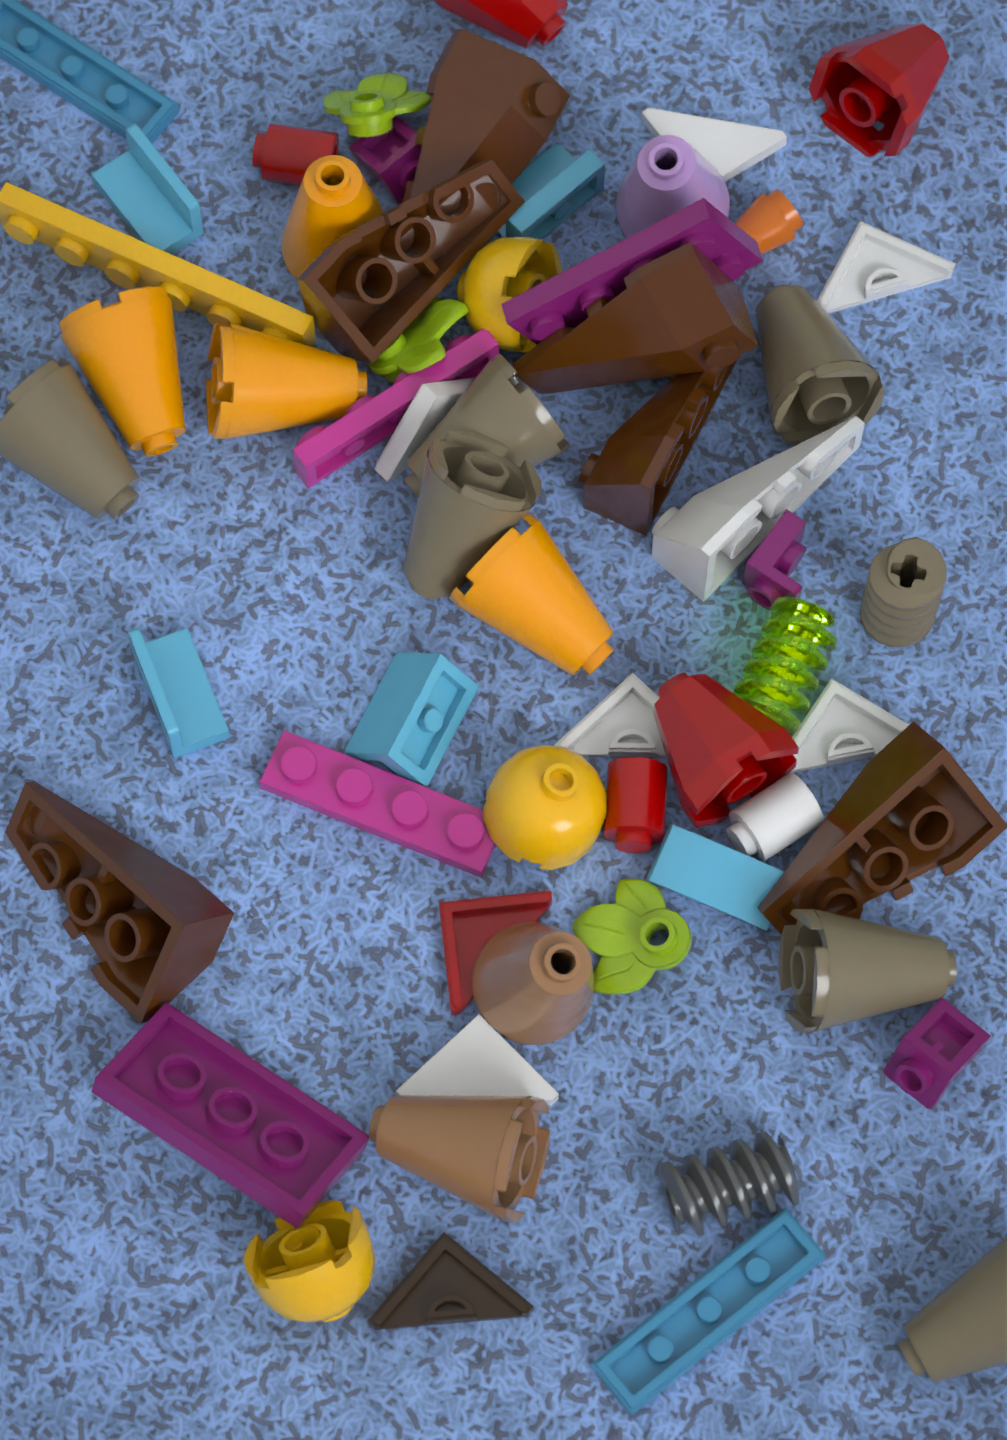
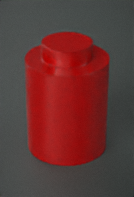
M270 123L266 134L257 133L252 165L253 167L261 168L262 180L301 185L306 170L314 161L324 156L338 155L339 134Z
M623 757L608 763L606 785L607 814L604 821L603 835L609 841L614 842L615 848L619 851L645 853L651 850L652 845L663 841L665 834L668 767L658 760L645 757Z

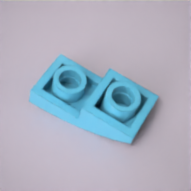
M669 824L646 880L687 899L707 905L742 922L767 931L770 922L757 907L783 875L784 871L691 831Z

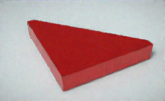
M551 890L439 902L451 1015L461 1014L473 999L472 971L484 946L493 936L509 926L524 922H538L552 905Z

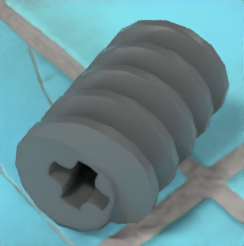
M767 1132L756 1133L754 1137V1153L742 1139L733 1140L730 1146V1161L719 1147L708 1148L706 1168L695 1154L686 1155L683 1159L682 1176L671 1162H663L659 1167V1180L662 1192L678 1235H680V1223L687 1221L697 1236L703 1235L704 1215L709 1213L721 1228L728 1227V1207L731 1206L736 1207L745 1221L752 1219V1200L757 1198L769 1213L776 1212V1192L783 1191L793 1206L800 1204L799 1186L794 1166L780 1135H778L776 1144Z

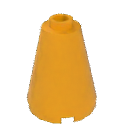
M338 155L324 156L314 161L305 172L281 238L282 255L286 267L296 280L337 237L384 213L383 208L360 169L350 159Z
M148 286L119 292L120 302L105 307L101 306L99 299L90 302L69 313L60 321L59 327L64 344L131 450H143L146 457H151L176 448L178 446L176 438L184 434L186 429L173 304L165 288Z
M229 322L215 323L208 351V360L213 361L211 379H206L207 430L209 434H212V438L226 440L338 420L345 416L347 410L354 402L367 396L366 371H358L356 360Z
M532 512L528 513L523 517V521L529 529L522 535L514 527L505 533L467 573L466 577L470 580L469 584L472 586L469 591L464 595L456 587L449 599L459 608L572 676L581 668L591 675L613 653L614 649L607 641L614 632L542 522Z

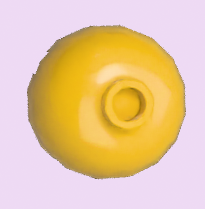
M508 237L492 241L478 251L471 260L467 270L459 278L457 286L458 300L469 309L465 317L471 330L474 333L481 329L489 331L498 342L499 349L527 353L536 346L534 342L507 324L502 304L562 273V265L556 247L552 243L542 242L543 239Z
M537 745L518 751L498 768L486 792L483 820L491 840L507 857L519 863L523 858L531 863L541 864L539 869L554 870L574 864L590 851L606 818L607 793L598 772L582 755L566 747Z
M321 1201L299 1229L278 1217L274 1220L278 1231L270 1235L264 1242L259 1233L250 1241L243 1258L245 1270L252 1285L263 1302L287 1320L331 1322L342 1318L363 1296L374 1275L376 1259L367 1225L359 1209L353 1206L352 1212H346L341 1201Z

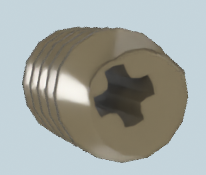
M918 537L901 540L897 544L885 547L875 555L869 568V575L861 604V622L866 633L876 642L889 647H907L920 642L930 632L936 619V613L946 582L945 561L941 553L930 542Z

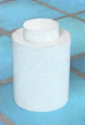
M789 773L730 811L729 817L732 825L726 829L732 845L738 852L748 856L753 855L755 859L765 862L819 827L824 821V817L810 789L797 775Z

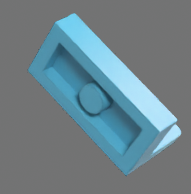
M133 124L125 129L129 150L91 174L92 181L138 240L173 254L204 234L200 206L195 197L140 128Z
M554 144L528 165L512 184L525 202L496 234L500 238L532 237L544 239L604 189L605 163L591 149H588L578 159H575L562 145Z
M140 628L128 631L133 656L173 758L230 738L228 727L188 628L147 643L144 641Z
M399 652L393 657L346 746L345 752L355 759L381 761L400 777L428 787L479 685L441 653Z

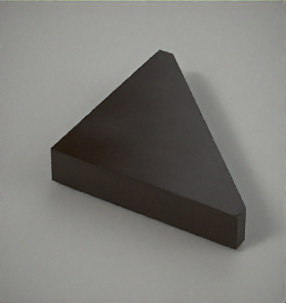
M443 1232L370 1317L368 1324L374 1330L521 1318L528 1317L533 1311L534 1306Z

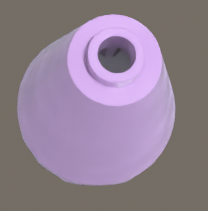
M661 135L651 139L642 147L625 175L617 193L616 215L621 230L626 238L702 198H705L729 218V193L726 183L718 170L690 144L674 135Z

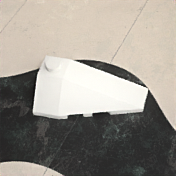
M854 416L694 495L680 510L675 506L671 507L658 519L652 529L653 545L651 557L704 602L759 547L786 509L791 513L795 512L860 447L865 423L857 416Z

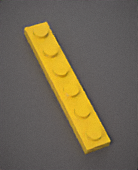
M8 182L4 184L0 191L1 225L9 236L21 243L31 245L34 241L45 244L54 248L57 256L65 262L77 267H82L85 263L104 270L105 275L112 282L126 289H134L136 285L140 287H163L172 301L173 310L183 312L190 308L206 315L207 320L213 326L215 323L229 322L312 347L316 342L314 317Z

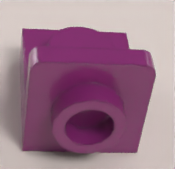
M395 115L392 118L393 128L389 132L372 137H360L349 146V149L356 160L385 185L395 203L399 205L403 201L406 183L415 179L421 147L415 145L417 132Z
M787 509L747 561L742 584L748 587L747 592L749 596L763 608L775 611L779 607L792 615L798 607L802 586L788 576L792 574L806 552L807 547L801 544L806 522Z
M941 998L902 1038L884 1068V1074L924 1107L932 1109L940 1101L950 1083L982 1051L991 1035L944 998Z

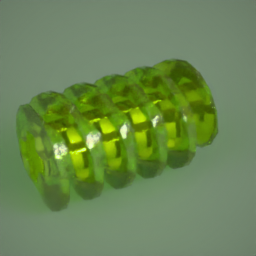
M793 597L777 598L771 606V617L763 623L761 628V636L763 638H759L752 647L753 658H750L743 667L744 678L736 683L734 694L784 727L787 732L795 733L799 731L801 727L800 720L790 713L789 710L806 712L810 707V701L798 690L814 692L818 689L819 680L807 670L822 672L827 669L829 665L828 659L817 650L831 652L836 649L837 639L826 630V628L835 625L834 618L827 610L811 602Z

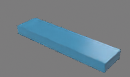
M0 0V58L126 140L125 129L136 124L153 144L180 112L178 103L17 0Z
M785 1207L595 1360L590 1368L629 1416L632 1417L823 1262L827 1255Z

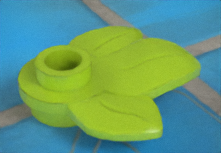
M380 73L361 80L358 88L355 90H335L327 94L323 99V106L326 113L340 116V120L347 124L350 135L355 137H372L389 132L393 128L392 118L395 115L417 112L431 104L432 96L426 94V91H408V81L405 76L395 73Z
M435 297L373 364L367 363L374 374L383 375L386 381L394 382L402 372L408 374L416 373L439 362L446 356L445 348L439 341L440 338L455 322L469 312L468 307L457 300H441L439 297Z
M621 879L616 888V904L603 903L590 907L580 914L572 924V930L576 937L582 940L590 951L601 956L593 974L594 991L598 993L619 995L640 990L647 984L656 970H666L677 966L689 953L692 944V933L689 925L680 914L667 909L662 892L648 881ZM661 929L669 931V936L665 943L658 946L650 944L651 936L656 931Z

